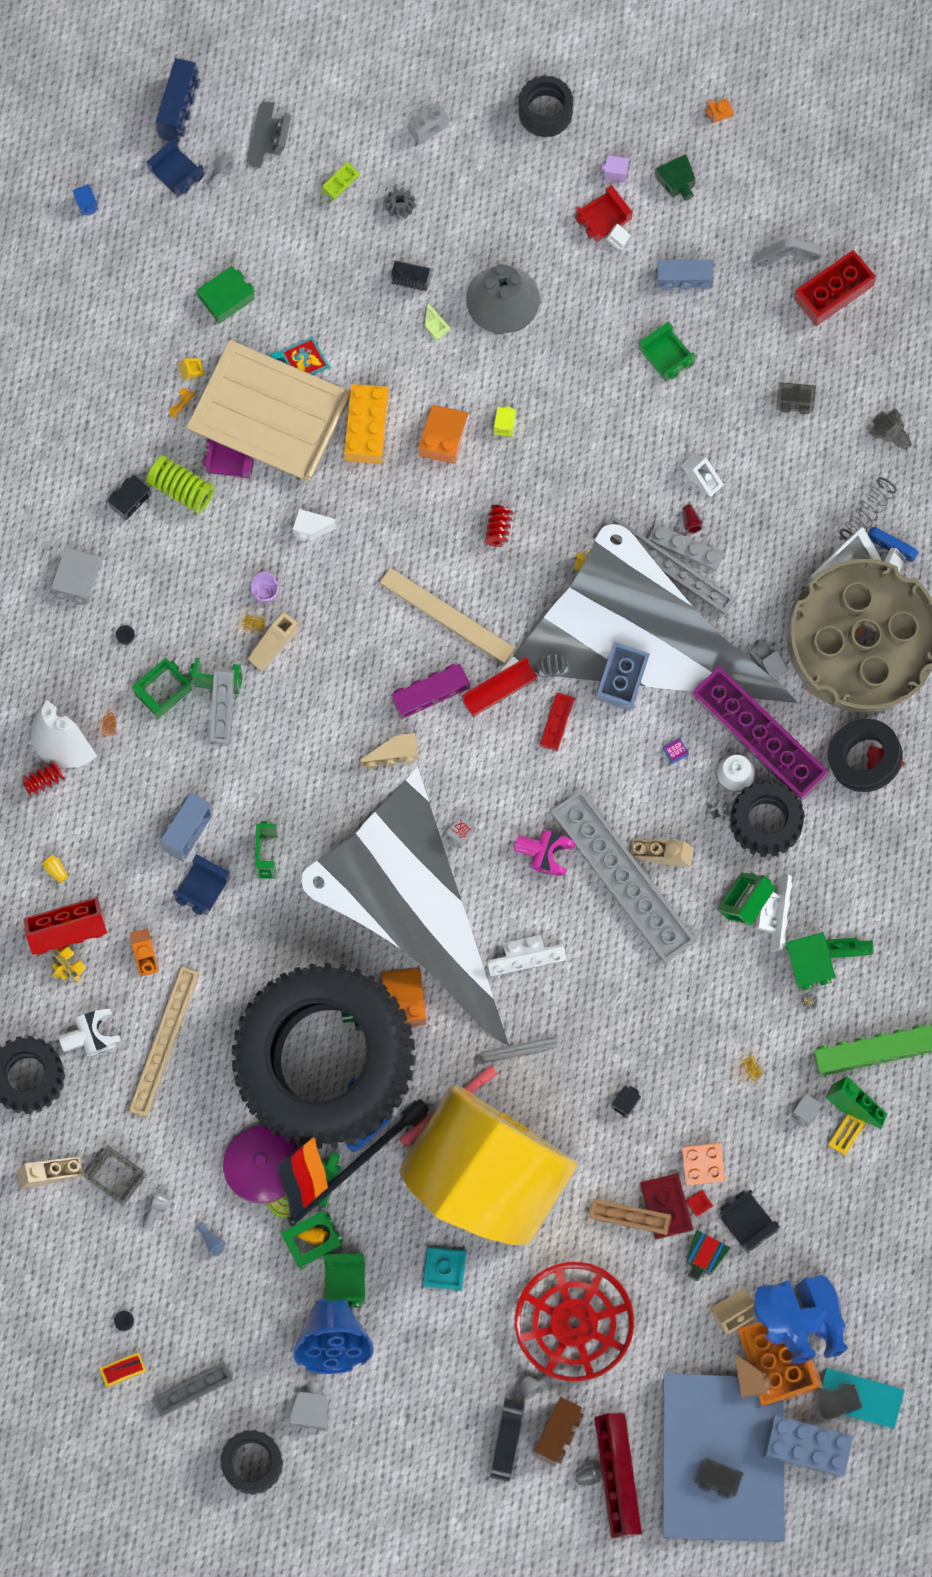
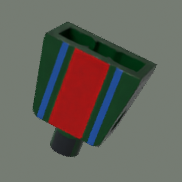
M696 1230L686 1263L692 1266L688 1277L699 1281L703 1272L711 1276L728 1254L730 1247Z

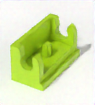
M346 162L322 186L320 193L323 195L327 194L330 197L329 200L333 202L360 176V173Z

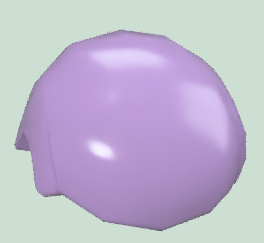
M259 572L252 579L250 586L251 594L259 602H271L277 597L279 585L273 574Z

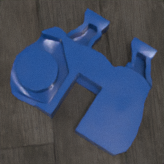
M827 1276L805 1277L795 1286L804 1309H800L789 1280L757 1288L753 1305L754 1315L760 1323L768 1327V1334L765 1337L770 1342L779 1344L783 1341L792 1352L793 1364L808 1362L817 1355L807 1340L813 1334L817 1337H822L826 1341V1348L823 1353L825 1358L840 1356L848 1350L847 1345L843 1342L846 1325L841 1315L840 1299L834 1285Z

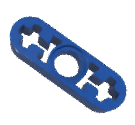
M871 527L867 533L872 542L889 551L891 548H896L910 562H914L919 554L918 550L876 527Z

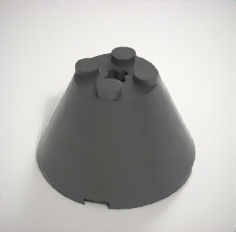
M498 264L482 271L472 280L467 291L466 303L471 318L478 326L492 333L504 334L520 331L533 321L539 309L540 295L536 283L526 272L516 267Z

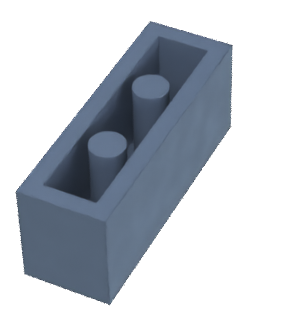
M658 260L657 288L669 290L673 287H680L687 290L691 287H698L699 289L713 287V260Z

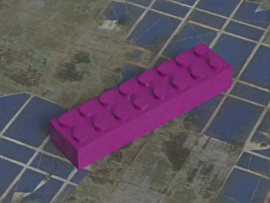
M718 666L692 692V697L783 785L789 786L790 792H796L798 800L803 802L829 776V771L721 667Z

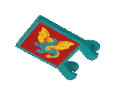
M313 336L269 355V357L278 361L283 359L286 364L311 375H315L330 367Z

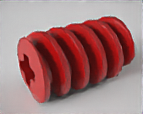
M491 505L490 517L488 518L489 524L487 525L488 530L486 531L484 541L490 546L501 547L503 543L509 541L504 536L510 535V532L505 529L511 528V525L506 522L512 521V518L508 515H513V511L502 505Z
M53 761L49 762L50 768L45 764L43 765V772L36 768V775L30 771L29 778L25 775L22 776V783L30 798H32L31 792L39 795V788L45 792V785L52 788V781L59 785L58 778L65 781L59 767Z

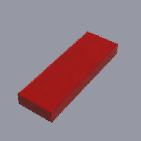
M556 693L540 747L558 752L575 697Z

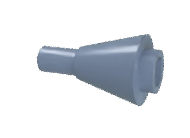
M203 1222L196 1226L203 1235L209 1254L211 1256L220 1255L225 1250L226 1242L209 1231Z

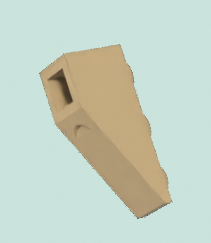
M283 612L271 625L247 660L262 672L299 632L298 623Z
M415 733L394 736L361 759V767L374 769L377 765L390 767L400 762L404 764L414 763L415 760H418Z
M633 839L630 854L637 860L670 866L691 867L694 848L685 841Z
M78 1156L25 1163L17 1169L20 1188L25 1189L83 1176V1171Z

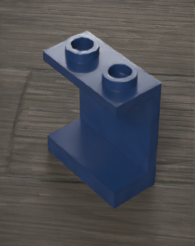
M174 138L147 161L148 170L177 197L181 194H186L190 190V186L195 182H200L204 176L203 166L201 164L199 166L195 165L179 150L178 142Z
M196 854L192 860V868L178 891H173V896L178 904L182 906L188 905L192 907L191 910L198 915L203 913L208 916L231 876L227 870Z

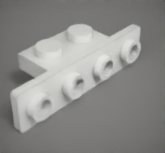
M791 875L779 877L777 894L772 893L756 918L755 929L772 933L770 952L780 951L785 945V928L788 924L787 911L790 906L789 895L792 889Z
M541 935L503 943L506 957L488 960L490 976H496L565 961V948L563 944L544 948Z

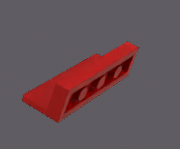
M525 657L463 694V703L472 717H475L537 680L538 676L530 666L529 659Z

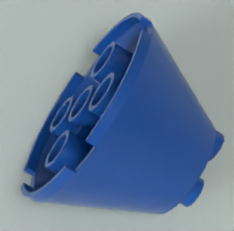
M321 1299L316 1301L293 1349L295 1362L298 1365L306 1366L307 1371L318 1374H338L352 1371L354 1366L360 1363L362 1366L366 1364L374 1353L371 1338L347 1305L346 1300L326 1301Z

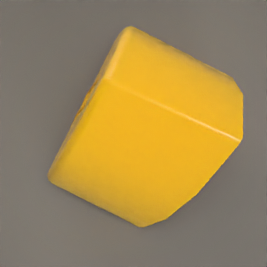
M452 1085L445 1092L402 1161L399 1174L407 1188L439 1219L483 1238L510 1245L530 1244L578 1166L572 1157L537 1136L532 1130L507 1114L498 1111L464 1088Z

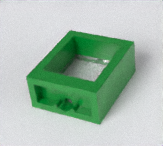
M741 872L717 910L729 921L751 926L776 888L765 875L757 876L752 872L750 874Z

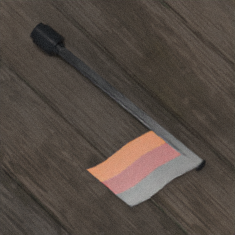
M420 1098L417 1101L414 1100L401 1112L402 1117L399 1122L328 1184L325 1169L317 1151L315 1138L313 1136L309 1137L278 1165L279 1180L289 1208L290 1218H287L288 1223L291 1226H295L298 1221L406 1126H416L428 1115L427 1112L430 1111L426 1103Z

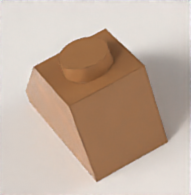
M736 1356L741 1396L750 1398L770 1394L771 1381L769 1376L767 1377L766 1373L744 1357Z

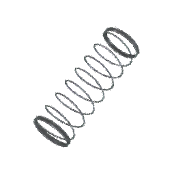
M883 477L877 478L876 482L882 489L884 488L885 490V487L878 479L886 481L894 488L895 492L887 489V492L892 493L891 498H893V494L897 492L896 486ZM840 529L839 531L840 535L845 540H847L848 537L842 534L841 531H845L850 535L854 534L847 529Z

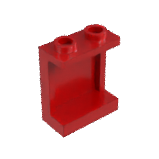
M610 185L605 188V194L583 208L579 206L575 208L574 217L579 225L582 224L586 228L587 236L598 242L609 234L615 224L623 226L631 221L633 212L615 188Z

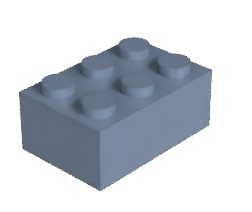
M613 642L594 699L631 711L650 653Z
M190 793L189 797L186 796L180 805L182 808L178 813H174L170 820L171 825L168 829L165 828L160 836L163 850L184 862L214 815L211 804L193 793Z

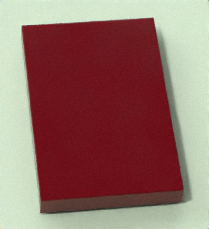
M678 1173L640 1182L647 1210L671 1215L668 1234L653 1233L655 1240L694 1230Z

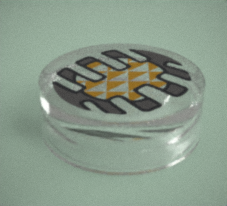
M807 991L801 994L799 1006L803 1011L812 1012L818 1006L819 1000L815 993Z

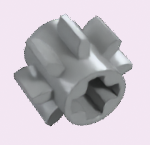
M713 798L710 802L711 804H708L706 807L709 810L707 817H710L713 822L719 820L724 822L731 813L727 810L730 804L723 801V798L717 801Z

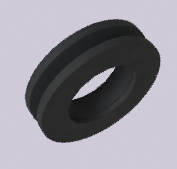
M860 719L846 724L834 735L828 748V762L834 776L844 787L856 792H871L883 788L896 777L903 761L902 746L895 732L887 724L875 719ZM865 740L879 742L884 749L883 758L879 764L866 771H857L849 767L847 756L853 746Z

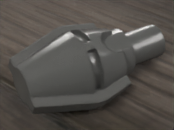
M596 1464L586 1465L577 1471L575 1477L578 1485H595L600 1482V1478H602L601 1468L596 1467Z

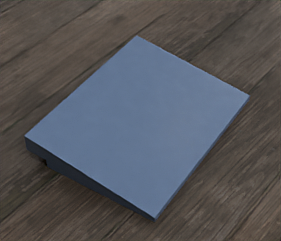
M664 1373L663 1539L785 1542L784 1463L762 1458L771 1418L775 1415L784 1418V1401L762 1406L759 1396L742 1397L738 1376Z

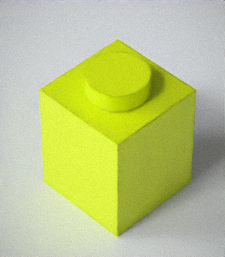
M509 406L497 407L494 434L513 436L516 409Z

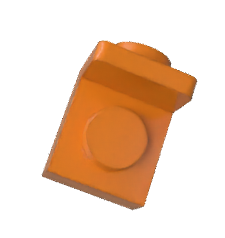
M728 98L714 103L712 100L707 101L706 115L712 119L713 123L734 116Z

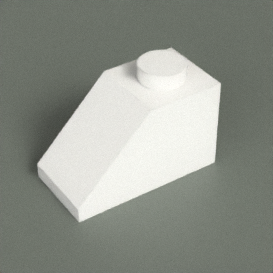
M693 453L681 465L687 476L709 497L724 485L706 457Z
M299 509L293 527V534L301 541H312L336 528V520Z

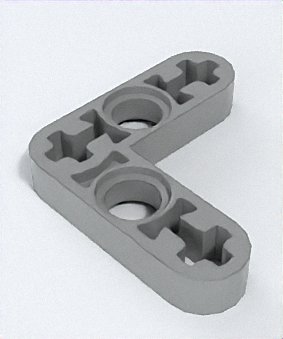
M785 238L752 256L753 266L756 268L765 267L787 255L806 261L818 260L821 258L820 247L795 238Z

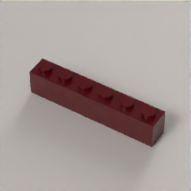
M606 1413L595 1416L594 1420L611 1538H630L642 1535L625 1413Z

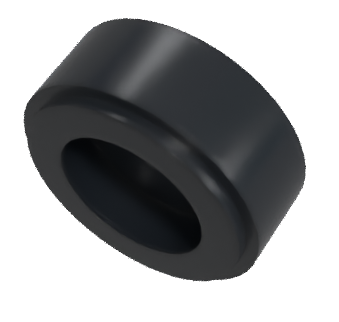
M128 625L119 627L116 631L118 642L123 645L131 644L135 639L134 629Z
M120 1311L116 1314L114 1324L118 1330L126 1332L134 1326L135 1320L130 1312Z

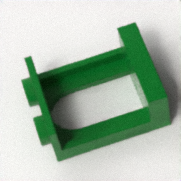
M323 1210L281 1233L300 1271L307 1268V1265L323 1257L324 1254H328L337 1248L342 1249L341 1242H343L339 1231L334 1232L331 1226L334 1222L329 1214L325 1215ZM316 1225L327 1226L331 1233L329 1240L301 1255L293 1238Z

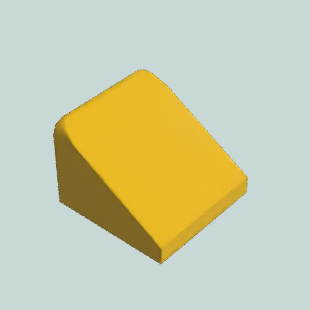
M184 358L178 365L183 381L205 375L200 358Z

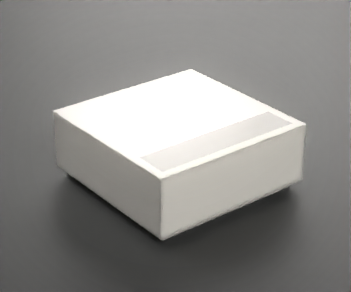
M615 224L605 239L617 250H621L631 235L621 226Z
M891 548L884 562L898 566V571H900L906 558L896 548Z

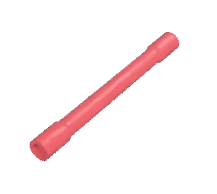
M490 1065L467 1084L464 1089L473 1093L498 1073ZM432 1113L399 1138L405 1147L417 1139Z

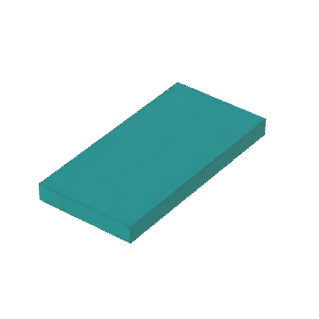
M826 1368L822 1383L823 1389L820 1390L816 1408L895 1429L905 1389Z

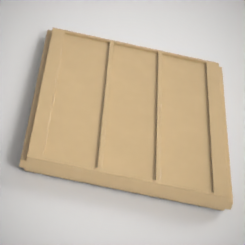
M229 340L186 429L310 482L350 399V390H345Z

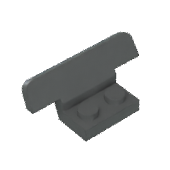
M262 102L259 105L248 155V164L251 167L261 168L264 153L280 155L285 148L292 115L285 113L281 119L272 118L275 102Z

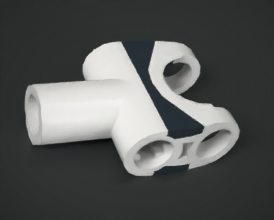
M111 1010L92 1011L75 1018L78 1030L59 1036L64 1053L84 1046L86 1055L93 1056L120 1044V1036H102L98 1032L100 1023L112 1016Z

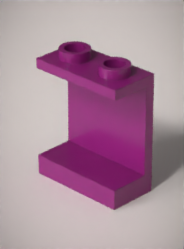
M207 439L206 449L209 450L208 455H204L203 466L206 467L207 473L251 479L255 458Z

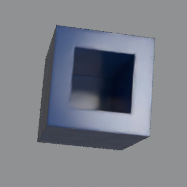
M90 184L72 190L81 216H89L99 210Z

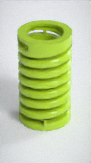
M161 455L155 461L146 479L148 485L157 488L158 491L163 492L165 495H169L171 499H175L176 502L187 506L189 510H194L196 514L204 511L215 492V485L210 482L205 483L203 478H199L197 474L193 475V472L187 471L185 467L181 468L179 463L175 464L174 460H169L165 455Z

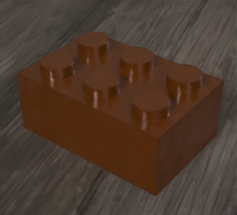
M560 1397L534 1450V1457L556 1467L557 1463H562L566 1455L564 1448L566 1444L571 1445L575 1436L573 1430L575 1426L579 1428L584 1418L581 1406Z

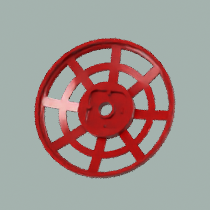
M564 1262L544 1269L526 1285L516 1306L515 1332L522 1352L536 1369L557 1380L583 1382L606 1374L622 1360L628 1351L633 1337L634 1311L628 1293L612 1274L593 1264ZM582 1269L596 1274L591 1284L580 1281L566 1282L563 1270ZM550 1274H556L558 1285L550 1288L542 1295L540 1300L530 1294L532 1288L539 1281ZM603 1278L608 1280L617 1289L624 1301L623 1304L613 1307L607 1296L598 1289ZM568 1288L586 1289L587 1292L583 1300L571 1299ZM560 1291L563 1302L558 1304L556 1308L545 1303L551 1295ZM594 1294L603 1301L607 1308L606 1310L596 1313L590 1305ZM527 1301L535 1306L532 1324L533 1331L522 1333L521 1312L524 1302ZM542 1310L551 1315L549 1327L539 1329L538 1319ZM627 1311L628 1332L625 1343L622 1344L613 1339L616 1331L615 1315ZM610 1317V1330L608 1336L597 1331L598 1321ZM571 1318L579 1319L580 1326L578 1328H571L568 1322ZM554 1335L559 1342L554 1352L546 1346L542 1337ZM536 1339L540 1348L551 1357L546 1367L539 1364L532 1357L524 1341ZM592 1339L603 1343V1346L598 1351L588 1356L586 1344ZM566 1347H577L580 1359L564 1358L562 1354ZM608 1347L620 1351L609 1365L594 1373L591 1361L600 1357ZM558 1362L568 1365L583 1364L586 1375L565 1376L557 1374L553 1370Z

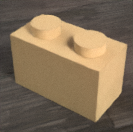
M744 1288L710 1308L715 1321L726 1335L756 1318L753 1312L754 1300Z

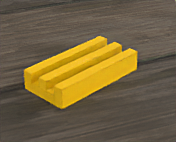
M847 1115L828 1146L845 1156L866 1122ZM851 1118L853 1122L838 1145L834 1144ZM856 1123H859L860 1125L845 1149H842L841 1147Z

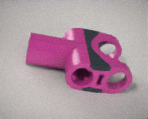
M542 830L539 840L518 835L514 851L532 856L530 868L549 875L565 876L567 869L556 863L552 856L558 850H574L575 843L560 834Z

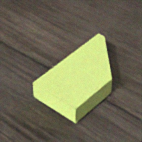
M428 304L425 329L437 341L448 333L451 328L433 307Z

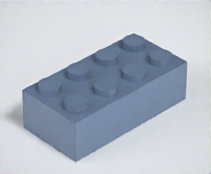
M775 1415L770 1421L762 1458L841 1478L846 1473L853 1435Z

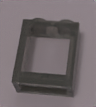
M107 1145L98 1151L95 1162L93 1164L90 1163L85 1168V1175L83 1177L87 1182L124 1207L147 1175L142 1169ZM110 1155L134 1172L118 1196L93 1178Z

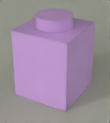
M608 155L607 161L602 163L601 172H604V179L626 183L629 158Z

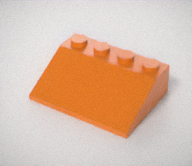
M760 1322L738 1329L747 1360L766 1373L771 1381L770 1394L759 1396L762 1406L823 1389L814 1358L808 1362L793 1364L792 1352L783 1341L779 1344L770 1342L765 1337L768 1334V1327Z

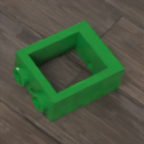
M164 658L131 687L137 698L157 719L162 717L192 691L191 679L185 673L182 675L178 671L179 667L174 661L169 662L167 658ZM167 670L183 687L160 707L144 689Z

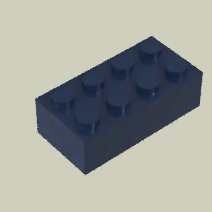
M179 58L174 59L155 121L158 138L166 140L174 138L180 143L181 137L185 136V123L190 120L191 110L189 109L195 103L196 94L194 93L196 89H199L201 79L198 78L199 70H197L196 62Z

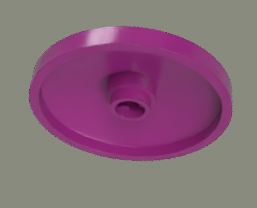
M262 1125L254 1126L239 1133L228 1145L223 1158V1172L231 1190L243 1200L256 1204H267L285 1197L278 1176V1165L298 1148L294 1140L290 1143L285 1141V1137L281 1136L280 1133L277 1136L272 1134V1130L267 1128V1125L264 1127Z

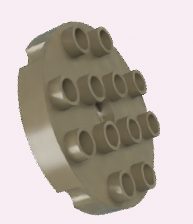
M848 560L822 571L799 595L788 622V650L798 676L818 698L831 706L849 712H880L905 702L925 684L932 671V598L915 577L907 579L899 573L898 566L880 560ZM860 625L867 626L875 633L874 641L869 647L858 644L854 638L855 631Z

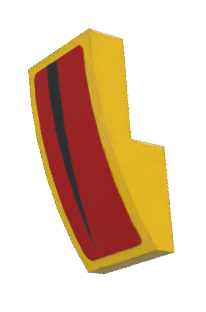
M136 1353L100 1368L99 1371L107 1388L122 1383L126 1379L146 1372L140 1354Z

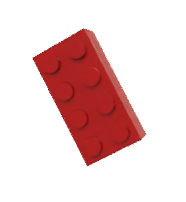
M853 249L796 289L794 300L811 321L818 326L875 285L876 275Z
M98 897L23 918L25 934L32 955H41L49 950L62 949L67 945L73 943L80 944L87 939L100 938L107 934L105 918Z

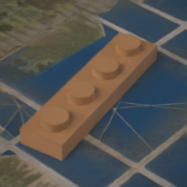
M593 1199L589 1217L597 1221L663 1235L668 1234L671 1215L598 1199Z

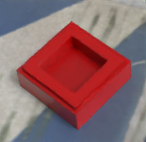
M703 1190L686 1200L696 1218L713 1208L712 1203Z

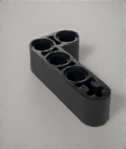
M505 1398L490 1474L492 1479L510 1482L525 1401Z

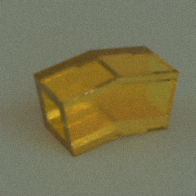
M246 613L241 623L242 627L253 632L265 633V618L254 617Z
M754 1056L742 1060L746 1074L754 1082L764 1075V1071L757 1065Z

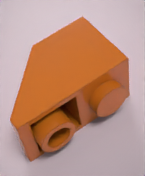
M148 928L129 933L140 977L159 972Z

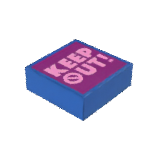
M680 738L663 746V750L672 764L689 755Z

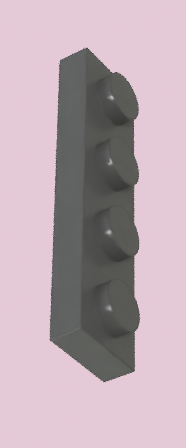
M222 1362L152 1398L162 1418L232 1382L233 1379L225 1362Z

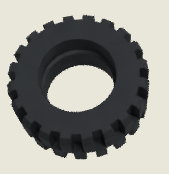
M762 780V784H758L756 781L751 783V787L748 788L746 786L743 788L741 794H738L735 798L730 815L731 832L734 833L736 842L740 841V847L744 850L750 849V853L753 855L756 852L761 853V857H766L767 854H771L772 857L778 856L779 852L785 853L789 847H793L801 835L805 817L804 810H802V801L797 799L798 795L796 792H790L789 786L785 784L782 787L779 786L778 781H773V784H770L768 780ZM761 804L774 805L783 812L785 824L781 830L775 833H762L751 825L749 821L750 811Z
M18 1036L15 1041L7 1040L3 1048L0 1046V1102L4 1107L12 1109L16 1113L22 1111L25 1114H31V1111L34 1110L37 1113L43 1111L42 1107L47 1106L48 1108L51 1106V1101L58 1099L60 1096L59 1091L63 1090L64 1087L63 1079H65V1072L59 1055L49 1043L46 1044L40 1038L34 1039L33 1036H27V1038L23 1039L22 1036ZM32 1058L38 1060L43 1065L45 1072L42 1082L30 1091L15 1090L8 1080L11 1067L22 1059Z

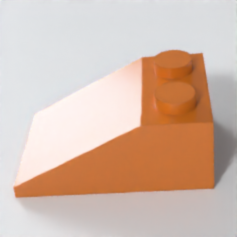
M432 405L420 441L419 456L456 464L469 413Z
M420 968L382 972L383 984L388 988L386 991L391 994L390 997H397V1002L400 1005L399 1010L403 1008L406 1012L405 1015L408 1020L405 1024L410 1023L411 1026L427 1025Z

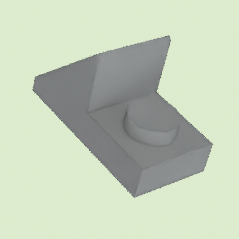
M765 641L749 651V655L759 667L774 680L788 671L778 651L773 652Z

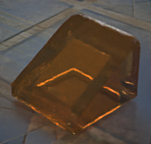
M109 712L101 719L103 737L115 736L117 734L116 719L113 712Z

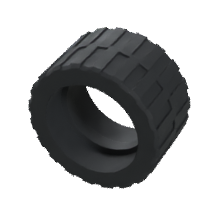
M541 75L526 82L519 94V119L522 126L529 133L543 138L554 137L568 128L573 116V95L568 85L562 79L551 75ZM550 96L559 100L563 108L553 116L544 117L532 112L529 104L538 97Z
M245 1430L235 1434L224 1445L220 1465L223 1475L235 1490L241 1491L244 1494L256 1495L257 1493H264L277 1483L282 1473V1455L277 1444L266 1433L257 1430ZM250 1443L263 1446L271 1458L269 1471L263 1478L257 1481L241 1479L233 1468V1458L236 1451Z

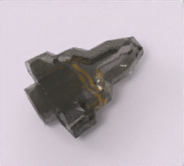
M893 409L887 414L882 411L874 418L873 423L875 425L869 431V434L875 439L880 438L884 442H892L897 447L905 450L912 446L909 435L904 431L905 424L901 420L902 415L897 409Z

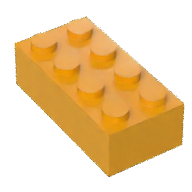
M351 384L344 452L345 461L383 463L389 399L388 387Z

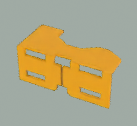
M183 387L178 392L181 395V401L170 408L169 415L176 419L177 415L195 396L194 390L190 392Z

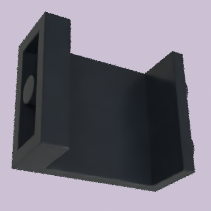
M751 1189L747 1192L745 1190L740 1192L735 1197L737 1200L732 1204L729 1202L724 1204L720 1208L721 1212L718 1215L747 1254L780 1229L779 1224L770 1219L752 1196L753 1192Z

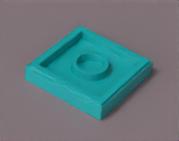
M427 1247L423 1287L462 1291L467 1251Z

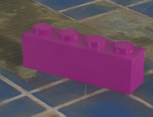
M452 664L440 673L434 672L430 674L425 680H416L405 689L399 688L395 690L391 698L402 720L470 689V682L461 664Z

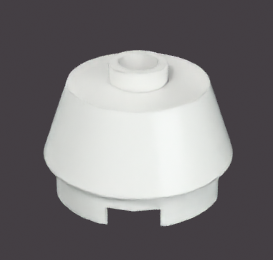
M734 754L725 757L720 762L717 776L720 783L726 789L741 791L753 783L755 767L747 757Z

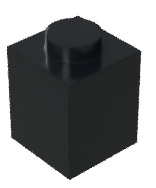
M624 1085L612 1103L611 1109L628 1119L641 1100L640 1092L632 1086L628 1088Z

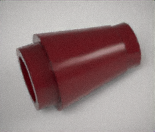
M691 504L685 505L682 508L685 530L690 534L697 533L702 529L703 522Z

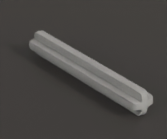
M556 1037L482 1051L481 1057L483 1062L555 1049L558 1047Z

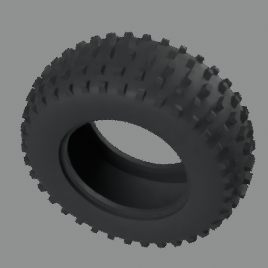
M312 963L309 964V969L307 967L302 969L297 967L294 968V972H288V975L284 972L275 979V983L270 980L263 988V992L259 990L253 998L254 1003L248 1002L246 1005L247 1007L244 1012L247 1014L245 1016L241 1015L239 1018L238 1026H240V1030H235L234 1040L237 1041V1044L232 1045L231 1053L233 1056H236V1060H232L233 1072H237V1075L234 1076L235 1085L242 1088L239 1090L243 1102L248 1101L246 1106L250 1109V1114L254 1115L257 1113L255 1117L260 1120L259 1123L263 1127L268 1124L267 1128L272 1130V1134L277 1136L280 1133L287 1142L291 1143L294 1139L300 1142L301 1145L309 1137L313 1136L316 1141V1147L322 1149L323 1144H331L333 1148L338 1147V1142H346L348 1145L352 1144L353 1139H357L359 1136L362 1139L368 1137L367 1133L371 1132L372 1128L375 1131L378 1130L383 1123V1119L387 1121L391 1119L394 1112L392 1109L400 1107L402 1103L401 1095H406L409 1090L406 1083L407 1080L412 1081L414 1071L410 1070V1067L415 1065L416 1056L411 1055V1051L415 1050V1039L409 1038V1036L413 1035L412 1026L410 1023L405 1024L408 1020L405 1015L406 1012L403 1008L399 1010L400 1005L397 1002V997H390L391 994L386 991L388 988L384 984L379 986L377 982H374L375 977L372 975L366 978V976L361 974L362 971L356 968L352 972L346 970L347 966L341 964L338 969L332 967L331 963H325L324 967H316ZM335 1010L352 1015L360 1025L366 1041V1060L359 1078L347 1091L335 1098L324 1101H309L299 1098L288 1086L282 1071L281 1055L288 1034L298 1022L316 1012Z

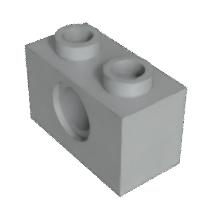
M439 103L408 122L409 133L418 145L449 127V117Z

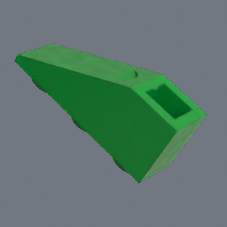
M848 1076L831 1084L826 1095V1099L839 1111L879 1129L883 1127L888 1114Z

